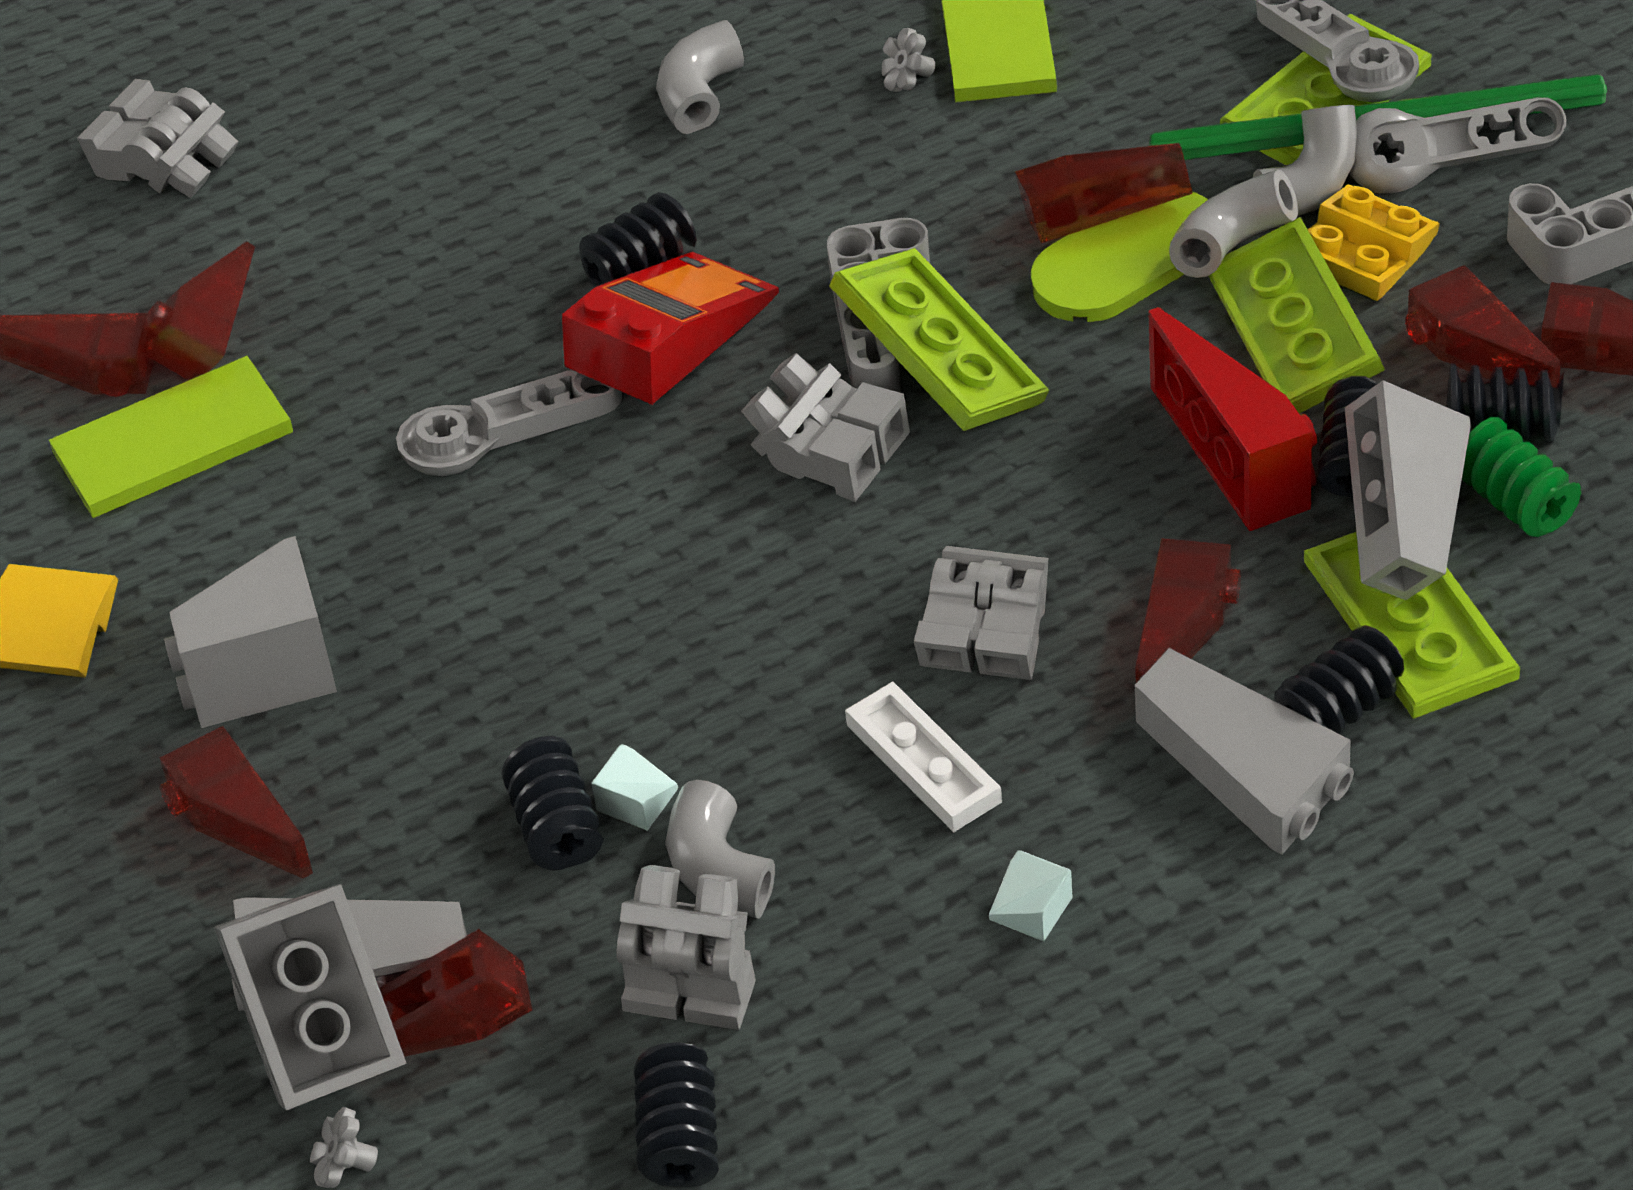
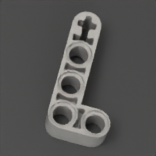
M1532 183L1521 185L1515 188L1509 195L1507 241L1540 280L1554 286L1570 285L1633 261V186L1570 209L1547 186Z
M897 218L838 228L827 239L830 281L837 271L916 248L930 263L927 228L919 220L912 218ZM832 290L851 386L858 388L864 382L900 393L899 361Z

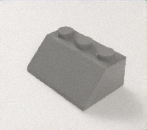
M341 884L271 905L214 927L276 1099L282 1108L289 1110L407 1064Z

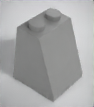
M296 536L283 539L169 612L175 636L164 638L173 672L185 671V675L176 677L184 711L196 708L201 728L337 692Z

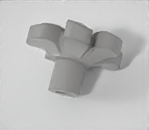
M903 28L899 32L897 39L889 37L883 46V52L890 56V58L882 62V76L885 77L883 83L884 87L890 91L899 92L902 89L909 91L916 84V75L930 77L934 72V59L921 55L926 45L925 37L917 34L914 29Z
M343 1107L336 1113L334 1118L326 1117L322 1127V1138L325 1142H315L310 1157V1163L317 1165L314 1171V1180L317 1186L335 1188L340 1183L343 1170L346 1168L354 1167L369 1172L374 1167L378 1150L374 1146L357 1141L356 1135L359 1131V1120L355 1119L356 1111Z

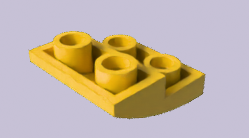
M1348 184L1320 204L1317 223L1307 230L1337 283L1378 301L1425 252L1438 233L1439 223L1420 215L1414 208L1398 206L1375 196L1367 188Z
M9 564L0 578V668L86 678L97 631L106 632L118 578L115 575Z

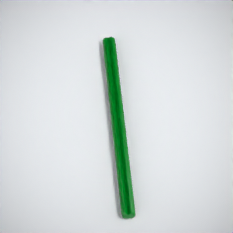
M1599 74L1359 105L1354 106L1355 117L1357 120L1361 115L1378 108H1396L1409 114L1427 118L1532 98H1549L1556 101L1563 110L1577 109L1605 103L1607 85L1603 76ZM1534 111L1532 113H1529L1528 115L1539 114L1544 112ZM1299 113L1155 132L1149 137V153L1153 163L1164 164L1299 146L1304 143L1302 115Z

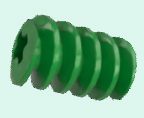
M1490 417L1482 421L1470 432L1462 481L1468 486H1473V489L1480 496L1488 499V502L1497 510L1503 511L1509 520L1518 524L1519 528L1529 536H1543L1553 532L1568 521L1579 504L1581 486L1579 483H1569V475L1561 467H1553V461L1545 454H1538V449L1530 442H1522V436L1514 429L1507 430V424L1499 417Z

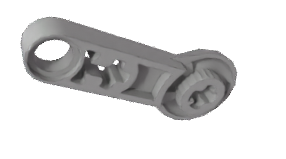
M1255 0L1257 18L1261 24L1327 66L1334 84L1347 97L1364 102L1386 101L1401 95L1409 89L1418 74V55L1410 47L1396 41L1370 37L1368 29L1322 0ZM1286 2L1284 4L1271 5L1273 3Z
M1532 98L1427 118L1409 114L1396 108H1378L1361 115L1356 120L1355 162L1349 174L1359 185L1379 194L1398 193L1414 187L1438 168L1550 147L1563 134L1566 127V115L1563 108L1556 101L1549 98ZM1534 111L1548 114L1554 123L1553 133L1545 137L1534 135L1527 127V115ZM1511 116L1515 117L1514 131L1499 134L1494 144H1490L1485 136L1478 137L1477 133L1484 125V122L1489 123L1491 130L1508 128L1512 122ZM1515 134L1517 136L1518 141L1514 140ZM1381 141H1386L1389 148H1398L1400 153L1395 155L1392 160L1393 163H1387L1384 155H1375L1374 151H1377Z
M568 370L471 399V405H442L426 408L411 415L400 426L396 436L397 446L401 457L414 470L432 476L459 474L471 468L489 450L578 424L615 410L621 403L622 392L576 371ZM595 385H604L610 388L608 391L598 394L585 392L587 388Z

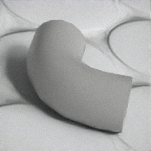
M727 20L703 27L680 39L661 61L656 90L665 114L681 133L690 134L710 126L719 114L720 103L707 83L720 75L739 69L744 65L743 50L739 38Z
M1354 105L1331 106L1301 111L1304 143L1299 158L1292 164L1283 167L1257 169L1254 172L1253 178L1277 169L1285 173L1296 196L1298 206L1297 217L1317 211L1322 202L1342 188L1355 162L1357 126Z
M1277 169L1246 180L1208 199L1192 211L1178 228L1170 242L1169 254L1171 262L1177 270L1190 277H1207L1217 270L1227 252L1239 243L1256 234L1297 219L1298 206L1296 196L1285 173Z
M693 780L687 782L682 786L673 805L665 841L672 867L680 870L679 880L696 896L698 877L703 874L737 878V911L747 912L749 917L761 918L773 889L775 877L774 860L740 852L733 849L727 843L726 835L737 812L736 801L727 790L709 781Z

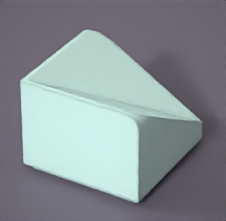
M623 744L616 749L591 783L597 811L647 831L678 790V785L675 781L634 749Z
M1018 850L1010 861L989 912V920L1045 941L1073 898L1071 870Z

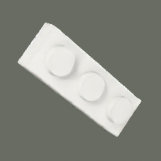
M894 682L889 683L845 710L847 726L953 832L1002 803L1001 787Z

